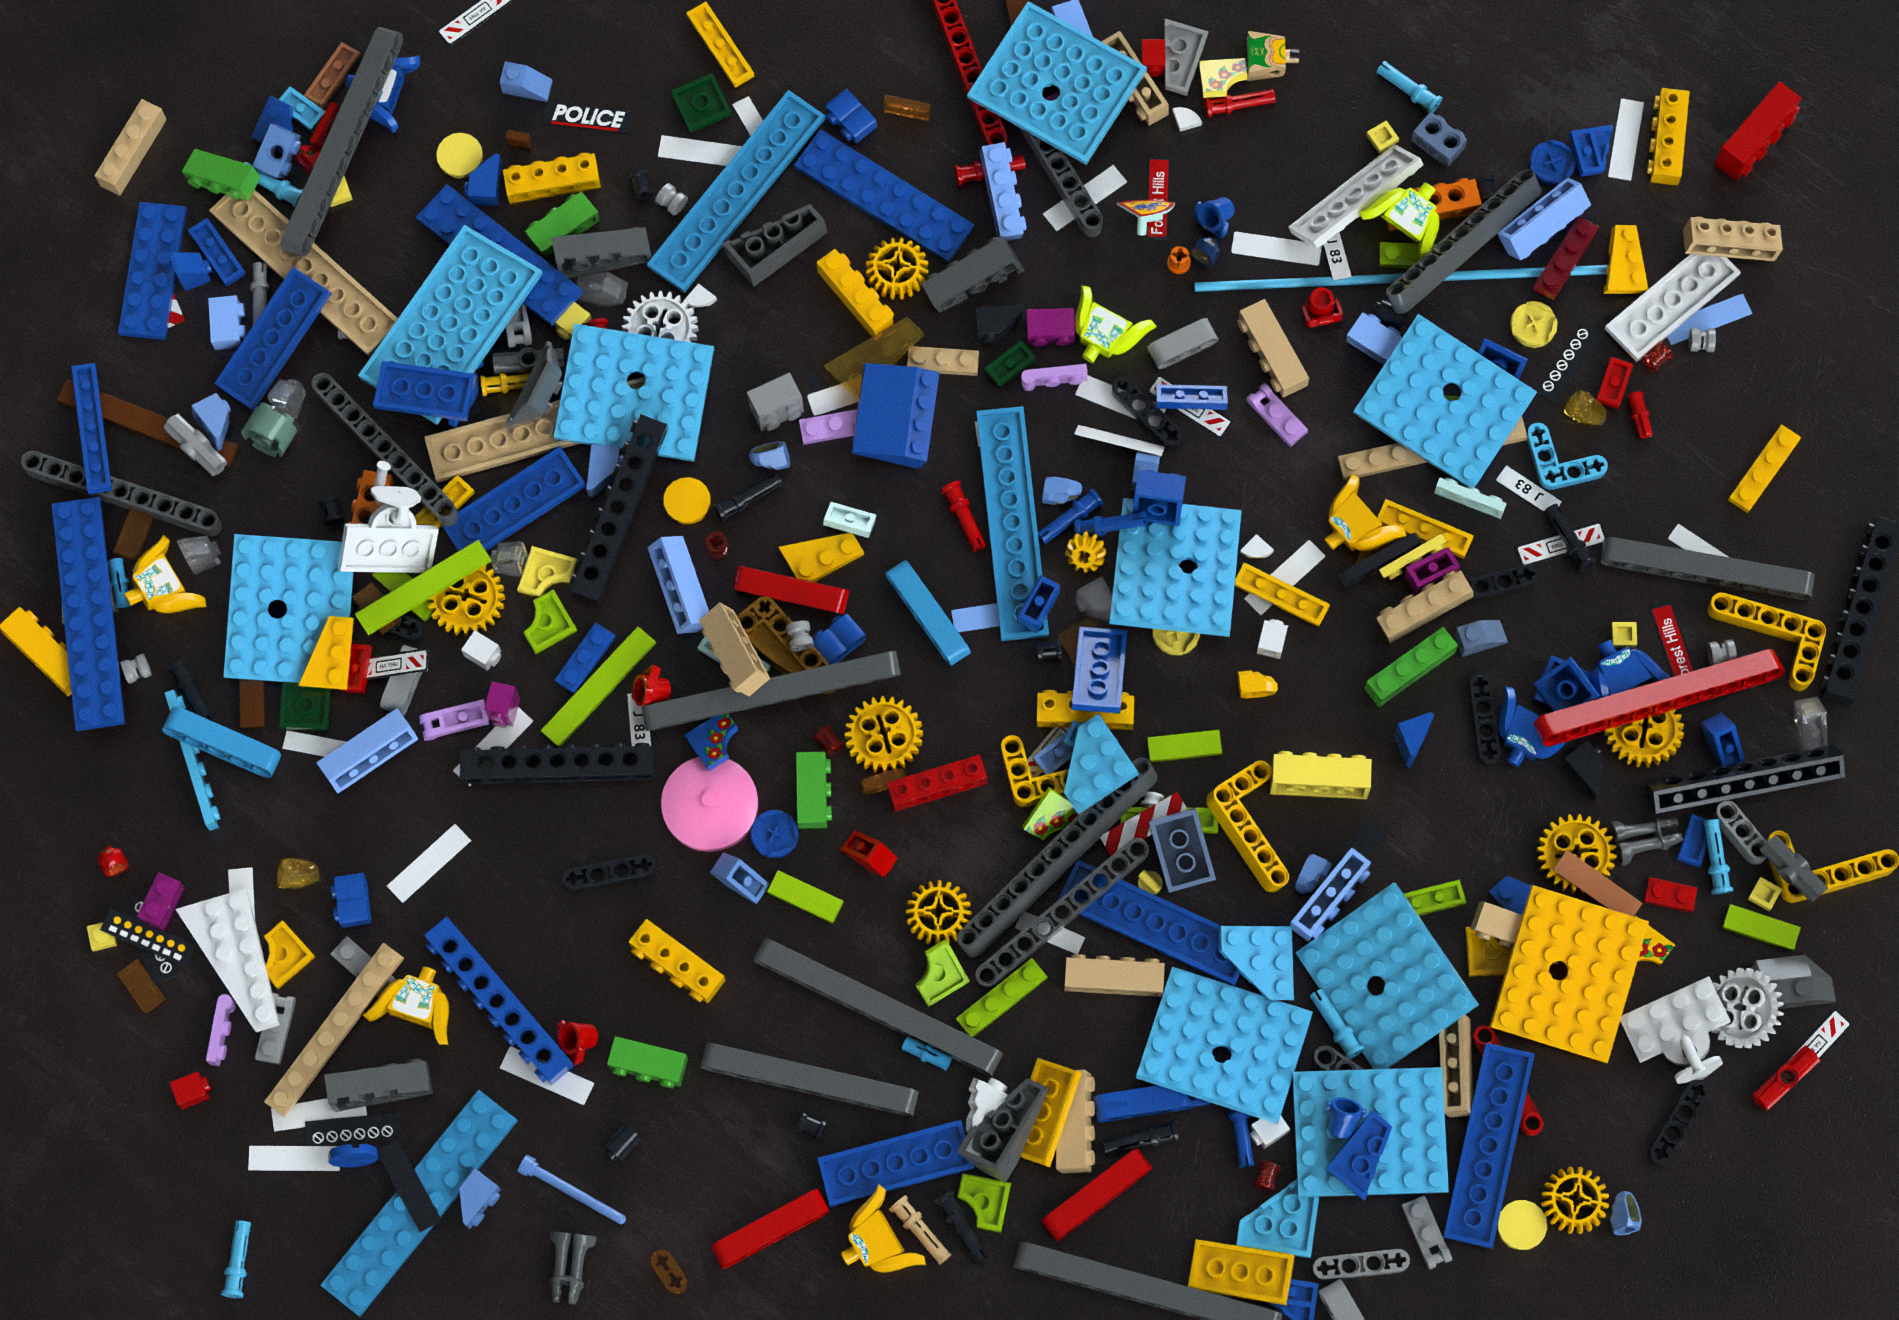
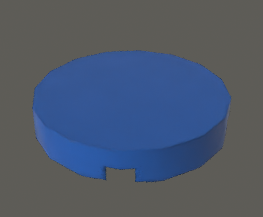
M1549 140L1538 144L1531 152L1529 168L1534 171L1537 180L1548 186L1559 185L1565 179L1570 178L1574 173L1576 165L1571 148L1563 142Z
M768 810L760 814L755 819L750 830L751 842L756 851L769 858H782L790 854L796 847L799 838L798 826L794 818L780 810Z
M345 1144L332 1148L328 1154L329 1164L336 1167H361L370 1165L378 1160L377 1148L369 1144H359V1148H352V1145Z

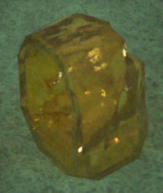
M1582 390L1577 391L1570 397L1564 408V412L1579 423H1588L1596 426L1602 425L1606 420L1607 412L1603 405L1591 394Z
M296 858L281 859L277 871V887L299 889L305 885H312L319 880V869L308 860Z

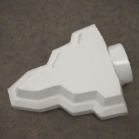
M973 1078L969 1087L971 1096L968 1104L971 1111L966 1119V1133L975 1125L978 1127L988 1118L987 1114L989 1112L997 1110L1005 1102V1098L1008 1096L1005 1093L1008 1089L1006 1085L994 1078H990L988 1083Z

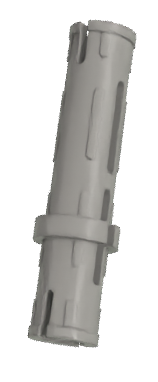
M262 262L252 264L253 283L250 284V289L253 291V325L267 306V291L269 290L267 264L263 263V266H261Z

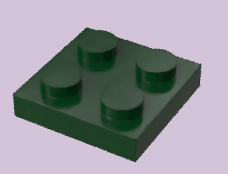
M713 73L670 91L689 133L732 115Z
M283 682L279 728L281 730L329 731L332 689L298 686L299 683Z

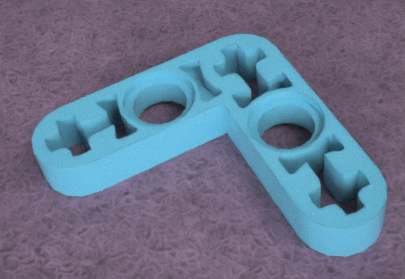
M1534 423L1529 427L1527 442L1540 484L1545 489L1554 490L1599 479L1605 475L1608 463L1600 455H1593L1559 464L1547 426L1542 423ZM1535 430L1543 433L1541 436L1542 445L1538 446L1537 436H1532ZM1540 451H1547L1551 455V459L1543 462L1538 458V453ZM1594 462L1598 466L1602 465L1599 472L1593 468L1589 469L1587 475H1585V469L1591 468ZM1576 467L1580 471V476L1577 478L1570 477L1567 473L1568 468ZM1560 470H1562V475L1565 481H1562V476L1556 477L1554 483H1551L1550 480H1546L1545 478H1547L1548 473H1551L1552 477L1559 476L1561 472Z

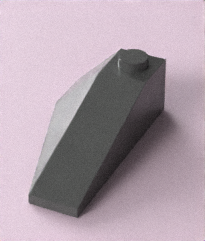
M1027 1078L1005 1098V1102L997 1110L989 1112L986 1120L978 1127L975 1125L968 1132L957 1153L984 1173L1006 1183L1021 1157L1049 1090L1048 1087Z

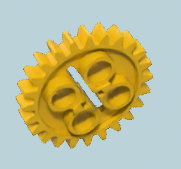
M485 565L461 579L464 584L460 588H454L451 585L428 599V601L434 602L428 605V608L435 611L432 614L433 619L440 618L437 622L439 627L446 624V632L454 628L455 635L458 636L460 631L463 630L465 636L468 637L469 630L478 632V628L481 627L484 631H487L486 623L495 625L492 617H501L497 609H504V604L499 601L505 600V595L500 593L504 591L503 585H497L501 581L500 577L492 578L495 574L493 569L486 572L487 566ZM480 585L487 587L484 593H476L475 589ZM446 592H451L454 595H446ZM467 594L470 595V598H467L466 601L462 600ZM451 602L458 604L454 610H447L445 608ZM472 608H479L481 610L475 616L468 614Z
M882 696L881 701L877 703L873 697L871 705H868L865 701L863 702V710L858 707L855 708L857 716L849 715V720L852 723L846 724V729L850 731L845 733V739L849 740L846 742V747L853 748L850 751V756H857V764L865 761L864 769H868L872 765L874 773L877 772L879 767H882L884 774H886L888 767H891L896 772V765L898 764L905 768L904 760L913 762L911 753L919 754V749L916 746H922V740L919 739L923 736V730H919L922 727L921 721H916L918 718L917 712L910 714L912 711L910 705L903 708V700L895 704L894 697H891L890 701L886 702L884 696ZM877 716H880L882 719L884 731L888 737V744L892 751L890 754L886 751ZM890 717H896L898 719V721L895 724H889L886 722V720ZM873 724L875 728L867 731L863 729V726ZM903 739L905 743L901 746H896L893 744V741ZM874 745L882 747L881 751L876 753L871 752L869 749Z
M1675 709L1648 717L1643 748H1640L1639 744L1644 719L1605 730L1604 735L1610 736L1607 739V744H1614L1612 752L1620 751L1619 759L1627 756V764H1630L1632 760H1636L1637 767L1641 765V762H1645L1647 768H1649L1651 761H1654L1659 766L1661 758L1667 762L1669 754L1674 756L1676 748H1680V739L1684 735L1681 732L1684 723H1678L1681 719V714L1674 715ZM1652 718H1660L1663 723H1656ZM1631 735L1636 740L1629 741L1625 738V736ZM1655 739L1660 744L1653 745L1649 742V740Z
M1569 814L1567 822L1562 817H1559L1557 820L1558 826L1551 822L1549 825L1551 831L1544 829L1543 835L1546 838H1540L1538 841L1543 846L1538 847L1536 852L1543 855L1537 858V862H1544L1540 871L1547 870L1549 872L1545 879L1553 877L1555 879L1553 886L1560 882L1562 883V891L1567 886H1571L1572 893L1576 891V885L1553 870L1561 859L1556 858L1555 855H1564L1566 850L1572 853L1576 849L1577 853H1581L1579 859L1584 862L1586 859H1593L1597 864V867L1594 869L1606 878L1610 876L1607 869L1613 870L1615 865L1610 861L1615 860L1617 855L1610 852L1615 850L1616 845H1609L1613 836L1605 837L1604 834L1607 828L1598 829L1600 821L1593 825L1591 824L1590 816L1586 821H1582L1581 814L1578 815L1576 820H1573V817ZM1580 836H1589L1592 840V844H1583L1580 840ZM1564 839L1568 843V847L1565 849L1558 847L1556 840ZM1591 849H1597V850H1598V852H1596V853H1595V852H1587V851H1590Z

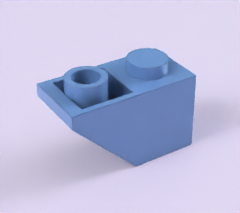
M477 1169L471 1172L459 1188L462 1218L467 1228L471 1229L473 1225L475 1227L479 1225L485 1216L483 1214L488 1206L492 1207L500 1198L498 1193L501 1189Z

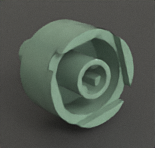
M262 402L253 411L241 434L245 440L249 437L254 441L252 446L257 450L273 457L279 453V457H282L296 435L297 429L293 425L294 418L287 413L280 414L274 411L270 405Z

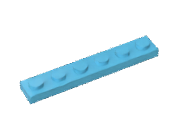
M174 690L165 692L170 711L173 707L186 709L182 695L178 696ZM180 741L205 825L210 831L219 828L217 820L221 819L217 806H212L210 800L214 795L210 784H205L203 776L207 775L203 761L199 762L196 755L200 753V750Z

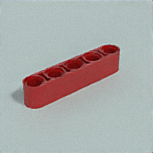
M739 565L736 568L732 589L841 614H845L850 591Z
M1137 1148L1132 1150L1048 1214L1041 1223L1056 1242L1146 1175L1152 1169L1151 1165Z
M815 1189L717 1241L711 1246V1249L721 1268L725 1269L828 1214L830 1210L819 1189Z

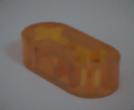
M895 769L865 778L860 781L862 792L864 795L887 790V782L904 778L906 775L904 769Z
M666 1250L656 1251L651 1257V1265L667 1290L673 1294L684 1292L688 1281L673 1256ZM659 1256L669 1258L666 1261L670 1268L668 1271H665L661 1265L656 1266L659 1262L657 1259ZM672 1272L677 1279L680 1277L683 1279L680 1282L681 1287L678 1289L676 1286L670 1287L672 1280L669 1274Z

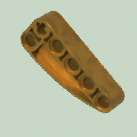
M770 597L758 598L737 616L741 624L745 621L753 623L751 628L744 630L756 653L786 675L829 665L814 646L803 651H791L789 644L791 636L787 634V630L778 632L774 628L777 624L781 623L787 626L792 621ZM765 607L767 609L769 607L770 612L765 613L764 611L762 613L761 608ZM811 658L818 661L813 667L805 665V662ZM835 690L829 691V692H824V693H825V694H829V693L834 692Z

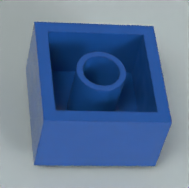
M1139 470L1133 513L1144 511L1147 519H1143V521L1147 520V522L1179 526L1186 476H1180L1175 473H1158L1153 470Z

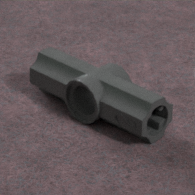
M524 348L518 352L494 353V375H500V373H531L542 350ZM556 348L554 352L560 369L564 370L563 348ZM527 358L535 360L530 365L524 364L523 361Z
M1777 835L1772 837L1760 849L1778 868L1777 872L1781 878L1788 884L1794 885L1811 903L1828 889L1810 870V865L1805 858L1798 853H1793Z

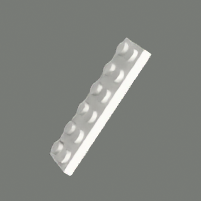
M1393 144L1289 226L1291 234L1318 249L1327 243L1331 237L1342 231L1354 219L1360 217L1358 212L1370 207L1385 193L1397 188L1401 182L1423 166L1421 158Z
M1690 254L1605 326V330L1638 362L1736 279L1741 272L1727 257Z

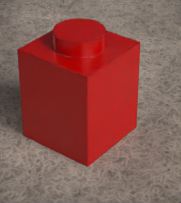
M1165 39L1142 40L1141 63L1147 67V73L1150 77L1165 74Z
M198 1071L170 1082L177 1105L181 1109L210 1099L208 1091L211 1090L209 1081L206 1076L202 1077Z

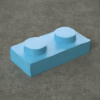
M289 87L280 97V100L293 106V119L313 133L325 111L292 87Z

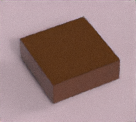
M507 130L506 141L508 147L531 151L532 140L530 134Z

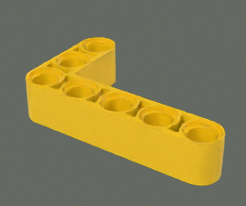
M1720 592L1712 597L1707 606V612L1711 618L1797 643L1788 682L1790 687L1796 691H1803L1808 688L1814 679L1826 635V627L1821 621ZM1714 603H1722L1725 606V610H1718ZM1738 609L1746 610L1749 616H1740ZM1761 616H1768L1772 623H1764ZM1784 623L1793 624L1795 630L1790 631L1786 629ZM1808 630H1815L1819 636L1816 638L1811 637ZM1802 652H1809L1812 655L1813 659H1805L1802 655ZM1796 674H1803L1807 681H1799L1796 678Z
M1009 735L1002 740L1001 755L1015 804L1020 807L1037 805L1045 793L1041 790L1044 784H1051L1055 791L1066 797L1064 794L1066 785L1064 781L1067 779L1069 769L1032 778L1021 739L1017 736ZM1010 744H1014L1018 747V751L1009 753L1005 748ZM1015 767H1021L1025 772L1020 776H1016L1011 771ZM1020 790H1028L1031 795L1026 799H1022L1018 796V792Z
M1257 761L1218 785L1207 795L1206 803L1264 890L1274 893L1288 883L1289 873L1240 801L1241 798L1259 788L1271 777L1272 769L1270 765L1265 761ZM1254 770L1261 774V778L1255 776ZM1235 782L1240 783L1243 787V790H1239L1236 787ZM1216 794H1220L1224 798V802H1220ZM1230 814L1237 817L1238 823L1231 820ZM1244 834L1251 838V843L1245 840ZM1257 854L1264 857L1265 863L1259 861ZM1271 875H1275L1278 878L1279 884L1272 880Z
M1783 831L1773 832L1766 840L1768 842L1777 835L1795 853L1788 834ZM1886 849L1813 870L1812 872L1828 887L1821 894L1823 895L1890 875L1899 865V856L1893 850ZM1881 858H1887L1891 862V867H1884L1881 863ZM1769 860L1777 886L1782 888L1780 892L1782 898L1789 903L1806 900L1807 898L1800 891L1797 895L1790 893L1788 890V885L1790 884L1781 878L1777 872L1778 868ZM1857 866H1866L1868 874L1860 873ZM1836 871L1842 872L1845 876V881L1837 880L1834 873Z

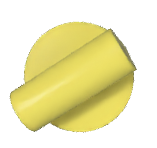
M1143 870L1138 876V887L1151 894H1157L1163 887L1162 878L1154 871Z

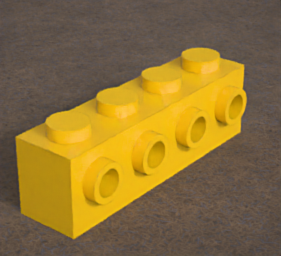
M1662 88L1659 96L1654 98L1653 109L1657 110V116L1652 119L1651 131H1655V136L1651 138L1649 152L1653 153L1652 160L1648 161L1647 174H1651V183L1678 186L1680 182L1690 91Z
M580 153L576 157H558L554 161H535L531 165H512L508 169H503L506 192L510 204L601 188L595 153Z
M834 249L817 261L818 273L876 341L894 327V314L886 304L883 306L880 303L877 292L872 287L868 288L864 284L865 279L858 270L854 272L849 266L851 263L844 253L839 254Z
M21 607L17 608L0 624L2 634L65 695L70 696L72 692L67 646L62 641L58 644L53 639L55 635L48 627L44 626L41 628L36 623L38 618L30 610L25 612Z
M1044 690L1043 693H1038L1037 727L1070 728L1073 720L1084 724L1099 714L1109 729L1133 730L1134 696H1130L1127 692H1122L1120 714L1072 710L1073 690L1067 691V694L1057 693L1055 690Z
M647 919L629 940L632 954L641 960L645 957L652 962L650 966L660 974L663 971L671 976L669 980L679 988L682 986L690 990L689 995L699 1003L703 1000L708 1004L726 981L723 974Z

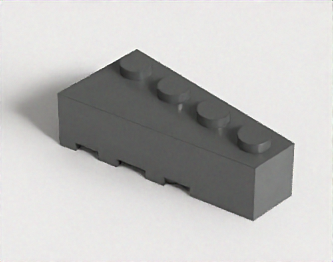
M811 204L782 216L783 219L771 223L770 221L763 224L762 228L751 233L747 231L733 241L729 239L722 242L726 256L753 287L828 233L824 219Z
M632 227L626 230L551 237L558 271L568 279L648 263L652 258L646 228Z
M1001 236L990 239L986 246L979 250L974 249L970 251L959 262H951L942 272L929 275L926 281L921 284L933 306L940 313L968 298L967 294H979L986 290L989 283L997 281L1001 283L1007 280L1006 276L1014 271L1020 274L1025 270L1013 248Z
M411 1059L405 1064L397 1065V1063H390L382 1067L324 1075L328 1104L335 1112L433 1094L429 1065L421 1059Z

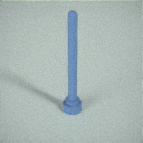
M527 1154L521 1162L517 1172L526 1177L534 1175L618 1224L625 1223L626 1217L623 1214L540 1168L535 1158Z

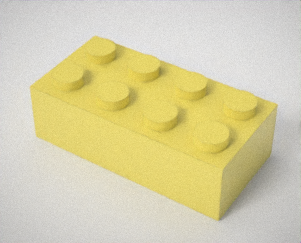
M1289 751L1278 752V754H1274L1271 764L1270 794L1367 799L1371 788L1372 759H1366V756L1363 755L1341 758L1340 754H1328L1327 757H1320L1316 753L1310 752L1303 753V756L1293 755Z

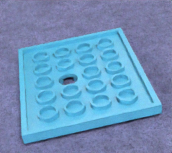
M1028 1L968 92L967 98L1087 165L1143 78L1147 67ZM1052 85L1058 87L1060 95L1056 100L1048 101L1042 96V91L1045 87Z
M1418 314L1353 413L1465 487L1475 488L1537 391ZM1454 383L1459 386L1461 395L1458 400L1449 401L1444 397L1443 388L1446 384Z
M574 324L554 439L587 445L620 446L622 450L626 440L630 442L633 435L630 429L634 419H639L640 414L666 423L669 427L658 456L695 462L714 346ZM639 372L643 374L646 379L644 386L640 387V389L630 388L627 384V378L631 373ZM641 437L637 445L645 448L650 444V439L648 437Z
M1123 498L1121 515L1133 513L1134 499ZM1183 504L1179 526L1147 522L1146 526L1120 530L1109 624L1230 637L1242 510ZM1184 560H1191L1196 563L1197 569L1187 574L1182 571L1179 564Z
M234 534L224 678L300 683L328 617L350 618L354 572H341L338 569L342 542ZM281 600L287 605V613L282 618L276 619L270 616L268 607L272 601Z
M1396 883L1389 885L1323 932L1317 939L1312 940L1295 952L1319 989L1323 988L1346 1027L1349 1026L1353 1029L1354 1032L1352 1034L1359 1045L1364 1046L1365 1049L1362 1053L1373 1069H1389L1479 1006ZM1373 976H1379L1385 982L1384 991L1380 995L1371 994L1367 988V983Z
M1172 967L1136 1078L1278 1124L1293 1078L1292 1073L1295 1071L1313 1012L1278 1000H1268L1262 995ZM1222 1046L1227 1048L1231 1053L1230 1060L1224 1063L1215 1061L1212 1051L1216 1047Z
M1442 1067L1292 1073L1298 1197L1357 1196L1325 1169L1349 1139L1336 1137L1328 1131L1330 1111L1324 1109L1325 1100L1332 1101L1340 1097L1359 1103L1363 1109L1367 1110L1366 1117L1371 1111H1375L1392 1126L1367 1195L1449 1192ZM1364 1118L1358 1120L1353 1133L1364 1121Z

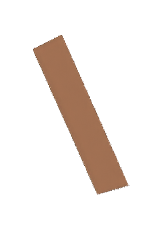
M1566 850L1553 869L1608 909L1634 917L1643 904L1568 850Z

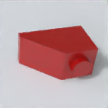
M855 830L840 848L843 853L867 870L882 877L892 869L893 864L898 859L881 841Z

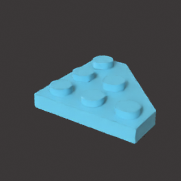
M1099 714L1078 727L1064 794L1076 812L1080 814L1139 775Z
M1292 926L1218 927L1219 952L1237 967V970L1261 992L1262 996L1268 1000H1294Z
M1296 1179L1285 1189L1240 1220L1236 1246L1311 1258L1319 1197H1298Z

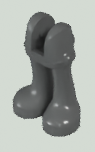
M1658 817L1653 821L1635 825H1625L1619 821L1609 822L1608 833L1609 836H1613L1612 843H1618L1644 834L1652 833L1653 835L1652 838L1618 843L1615 848L1618 865L1621 867L1629 864L1633 855L1654 849L1668 850L1670 846L1683 841L1681 833L1662 836V830L1679 825L1677 818L1661 819Z
M550 1231V1241L555 1245V1266L553 1277L549 1283L551 1285L552 1302H560L562 1287L567 1285L570 1286L568 1303L572 1305L577 1303L580 1291L584 1288L582 1272L587 1249L595 1246L597 1237L574 1234L570 1276L565 1275L572 1234Z

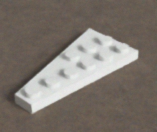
M245 888L176 909L253 1029L259 1032L279 1026L280 1023L247 889Z

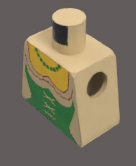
M1248 31L1247 81L1283 76L1286 63H1299V49H1285V37Z

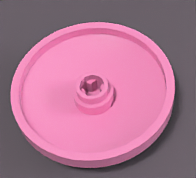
M697 757L683 763L670 775L662 792L661 809L667 828L679 842L694 850L714 852L737 844L748 834L757 817L758 795L750 775L736 762L728 759L716 768L708 771L701 759Z

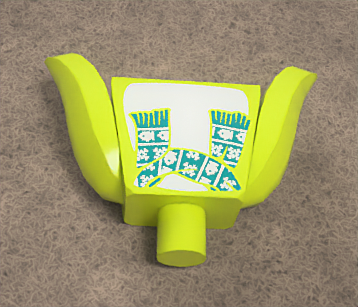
M1426 182L1423 183L1418 192L1412 188L1407 190L1402 188L1392 189L1370 207L1358 212L1363 220L1373 219L1381 215L1380 217L1415 242L1419 241L1418 251L1420 259L1432 249L1440 224L1439 215L1435 211L1437 206L1429 201L1436 190Z
M1081 286V297L1075 315L1074 326L1076 333L1080 336V342L1087 346L1082 354V358L1086 361L1094 363L1099 353L1108 358L1112 354H1123L1134 347L1148 332L1157 327L1152 320H1145L1133 326L1132 322L1093 302L1090 287Z

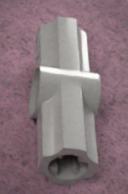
M179 414L171 416L166 421L164 426L166 432L180 444L181 449L193 461L196 460L211 476H215L224 470L227 461L211 446L209 440L199 430H194Z

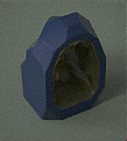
M1212 237L1199 238L1192 248L1191 255L1193 258L1205 266H1213L1221 253L1218 239Z

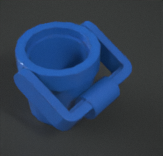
M1220 197L1204 203L1199 201L1195 206L1194 219L1204 229L1222 239L1228 233L1229 223L1227 221L1234 215V205L1226 197Z
M1340 1097L1332 1101L1325 1100L1324 1109L1330 1111L1328 1131L1339 1138L1351 1137L1360 1118L1365 1119L1367 1110L1363 1109L1356 1101Z

